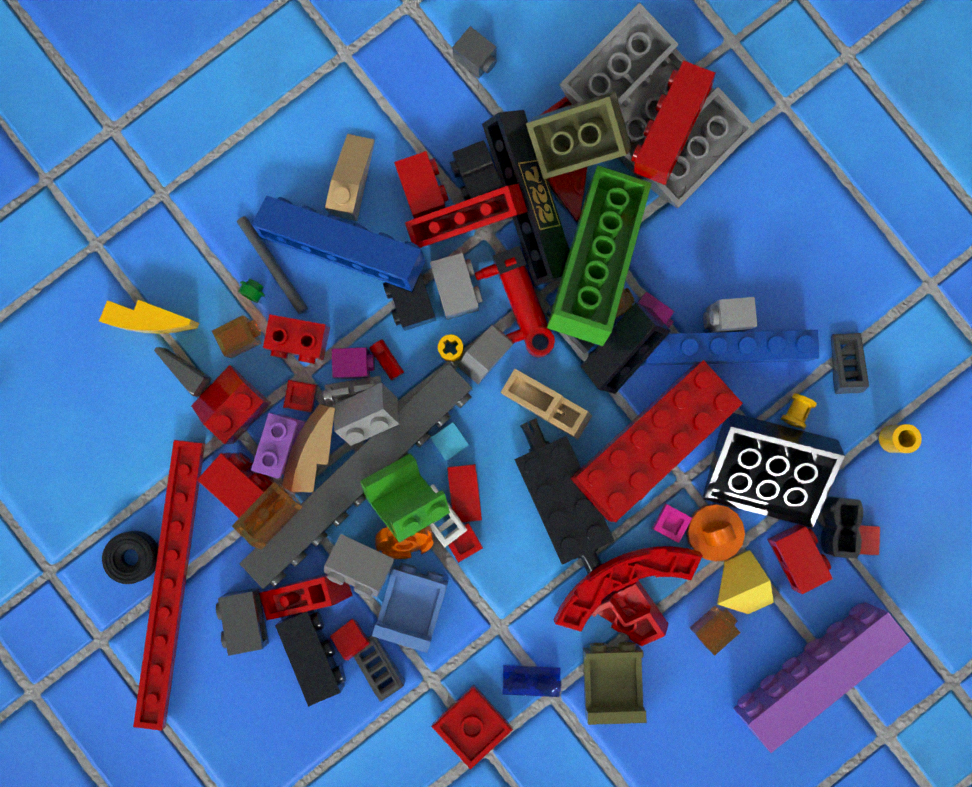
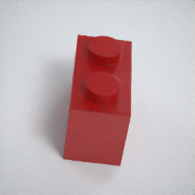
M424 151L394 162L414 219L446 208L444 202L449 201L444 184L438 186L435 176L440 173L434 158L429 160L427 152Z
M797 524L767 539L794 591L804 594L833 579L829 572L831 565L826 556L820 554L816 544H818V540L810 528L807 529L806 526Z

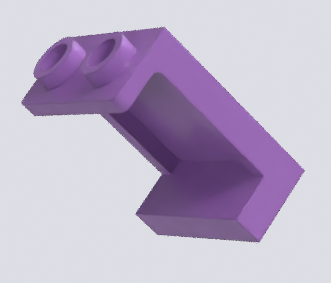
M268 413L251 471L274 478H281L282 474H285V468L292 447L306 422L281 414Z

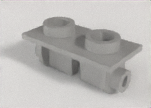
M381 376L325 385V390H323L324 401H327L328 406L334 407L335 404L380 384Z

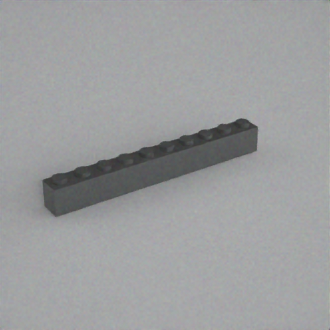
M448 363L399 410V425L372 436L239 564L262 589L270 584L275 587L287 576L284 570L290 564L296 567L307 556L304 551L311 544L317 547L328 536L325 531L332 524L336 527L339 526L349 516L346 511L353 504L358 507L366 500L360 481L408 455V451L415 444L420 448L431 437L428 432L435 425L441 428L452 417L449 412L456 405L462 408L472 398L469 394L473 390L472 387Z

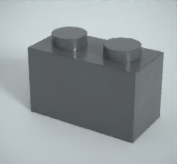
M259 587L227 593L218 598L216 614L218 619L222 620L224 631L221 632V643L223 648H227L228 656L261 650L269 644Z

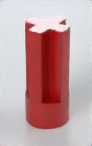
M383 339L369 347L391 380L404 373Z

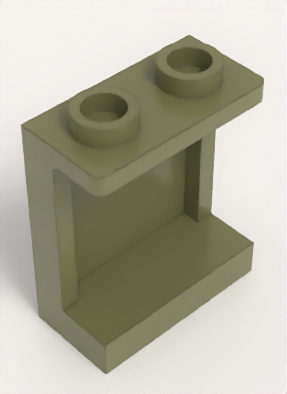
M620 642L618 647H607L606 643H591L590 648H583L585 717L588 725L647 723L646 710L643 707L641 658H644V653L640 646H636V643Z

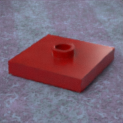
M475 685L469 688L431 726L470 770L513 730L510 723Z

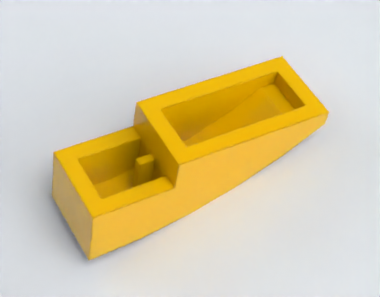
M107 300L99 322L121 329L155 334L183 332L197 329L199 326L198 322L141 300L137 301L134 310Z

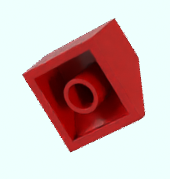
M229 365L191 407L203 425L223 444H234L268 408L271 402L234 367Z

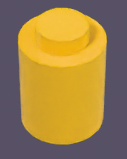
M910 424L888 425L879 434L880 446L889 453H912L920 447L922 441L920 431Z

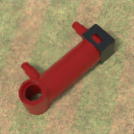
M520 246L493 255L494 264L475 272L476 279H487L498 274L519 326V330L508 333L506 336L514 343L524 340L526 350L533 357H545L553 349L555 339L550 329L547 328L548 323L527 271V264ZM540 335L546 338L547 347L545 349L538 350L532 345V339L535 336Z

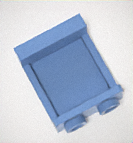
M400 563V566L394 565L372 636L427 653L449 581L443 580L444 575L428 571L427 575L416 572L417 567L410 564Z

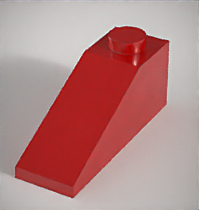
M324 573L263 591L259 595L266 620H272L335 605L353 596L350 585L345 582L343 585L334 583L327 578L328 574Z

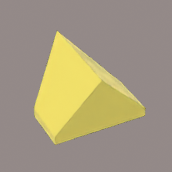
M750 550L723 561L724 568L718 605L750 614L774 603L771 581Z

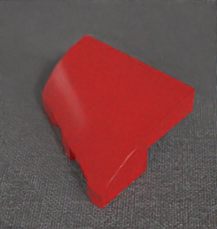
M640 581L618 591L611 592L592 613L594 617L598 614L611 622V628L617 632L627 634L630 640L640 646L666 636L669 624Z

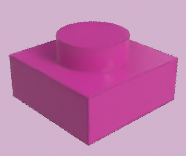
M664 504L652 529L679 543L692 517Z

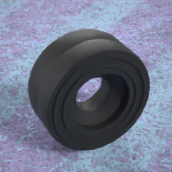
M129 531L118 534L106 544L103 550V568L106 574L118 583L134 584L140 582L154 573L159 547L150 535L141 531ZM129 549L135 550L138 554V561L135 565L127 564L124 559V555Z

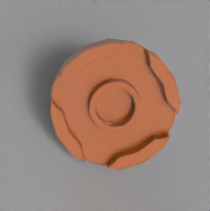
M710 504L694 511L686 529L688 543L693 550L700 551L704 559L717 562L728 560L737 554L743 545L745 531L743 522L736 512L726 506Z
M428 526L401 542H398L388 527L379 531L375 537L376 551H382L383 554L393 559L411 558V552L418 550L421 551V554L426 553L432 548L434 543L432 531Z

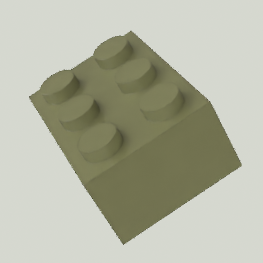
M615 91L533 117L526 123L543 179L625 156L631 149Z

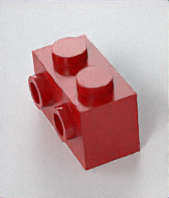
M269 314L263 348L271 351L270 356L287 359L288 354L299 356L298 361L315 364L316 359L324 361L330 327L325 324Z

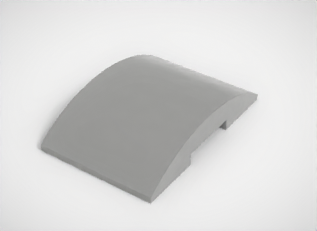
M639 2L559 86L572 105L613 91L616 92L631 144L628 154L618 157V159L636 177L652 183L650 189L674 207L679 208L756 127L719 87L712 88L666 186L634 173L635 162L632 161L633 153L638 144L643 146L646 136H644L645 128L649 120H655L658 114L655 110L661 95H667L670 89L667 84L674 69L679 70L683 60L688 62L676 49L679 44Z

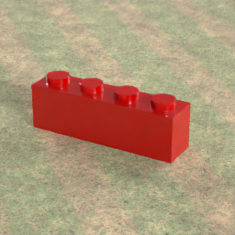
M684 60L679 70H673L667 84L670 89L667 95H661L655 111L658 114L655 120H649L645 128L644 136H646L643 146L638 144L633 153L632 161L635 162L634 173L666 186L712 89L715 72Z
M514 184L407 221L405 225L411 242L422 248L528 211L519 184Z

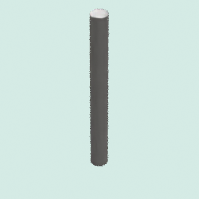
M243 216L238 219V225L298 314L305 312L308 307L248 218Z

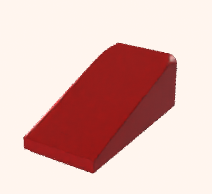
M476 464L447 467L452 509L462 522L482 520Z

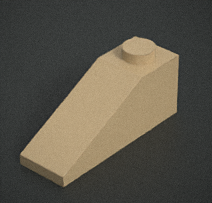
M347 134L330 182L325 208L330 215L354 221L358 220L375 143L374 139Z

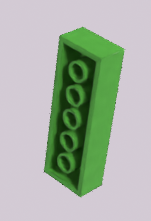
M597 165L589 184L548 322V329L600 346L604 345L613 329L652 183Z

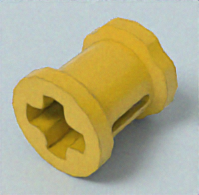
M450 334L443 336L439 340L438 352L445 361L456 362L463 356L464 347L459 337ZM448 342L451 345L457 343V353L454 355L451 352L445 354V344Z
M794 393L792 396L793 401L786 415H782L781 420L791 426L805 430L807 426L805 421L811 409L815 408L817 403L810 398Z

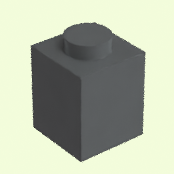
M471 26L452 47L453 59L477 78H480L484 72L489 73L497 62L496 46Z

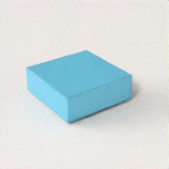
M454 422L430 438L445 461L469 446Z

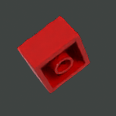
M241 452L239 454L221 453L197 479L240 520L254 516L277 491L272 486L274 481L268 475L251 471L253 462Z

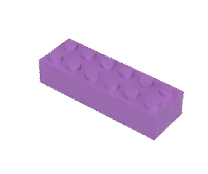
M868 603L858 604L849 611V616L842 622L838 621L832 624L827 629V634L822 638L809 642L804 648L805 651L797 658L792 657L782 665L783 669L777 674L764 678L760 683V687L752 694L747 693L738 700V705L733 709L755 737L772 753L911 640L889 612Z

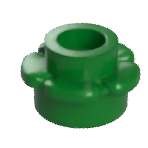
M248 279L247 282L240 281L242 285L238 293L245 298L258 303L261 297H265V294L262 292L264 287L252 279Z

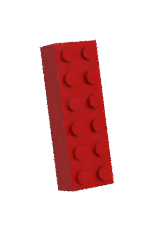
M702 360L690 367L570 479L609 522H617L743 403L711 367Z

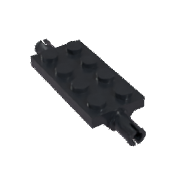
M537 418L529 421L533 433L527 422L520 425L530 449H528L529 453L514 460L561 564L563 565L576 558H581L589 574L594 570V567L597 568L602 565L596 552L598 548L613 542L614 539L603 515L570 479L581 466L567 436L551 443L549 440L546 441Z

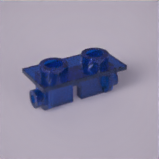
M503 665L502 695L559 697L561 692V668Z

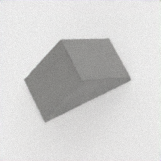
M493 324L467 350L458 367L474 382L480 384L514 342Z

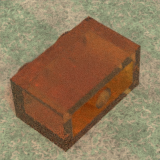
M273 482L232 527L251 546L262 550L303 506L283 487Z

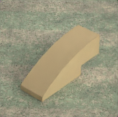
M514 369L500 392L577 440L592 417L589 411L517 369Z
M319 404L299 432L290 452L282 484L289 491L314 492L317 464L328 465L334 407Z

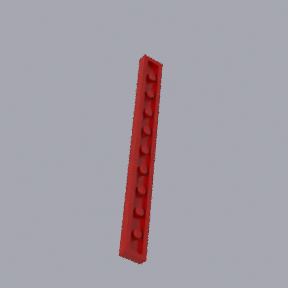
M174 440L133 725L136 728L162 731L166 727L200 482L197 479L201 476L205 443Z

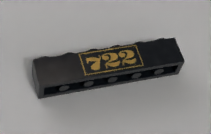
M525 111L499 112L485 121L482 126L502 187L519 184L528 212L513 216L512 218L534 285L538 286L562 279L570 249L547 179H543L526 126L528 120Z

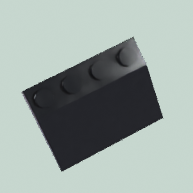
M732 413L723 422L718 435L703 499L813 528L845 455L839 441L836 439Z

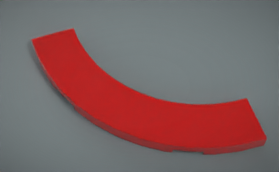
M657 546L631 551L615 557L590 572L572 589L559 607L553 620L556 625L582 632L592 613L602 603V600L614 590L618 591L638 582V579L649 576H656V578L676 577L692 580L703 555L700 551L689 548Z

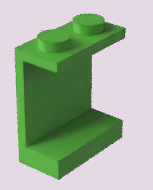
M411 453L360 481L367 501L398 542L413 536L418 531L450 513L445 493L442 490L435 493L421 477L416 459Z

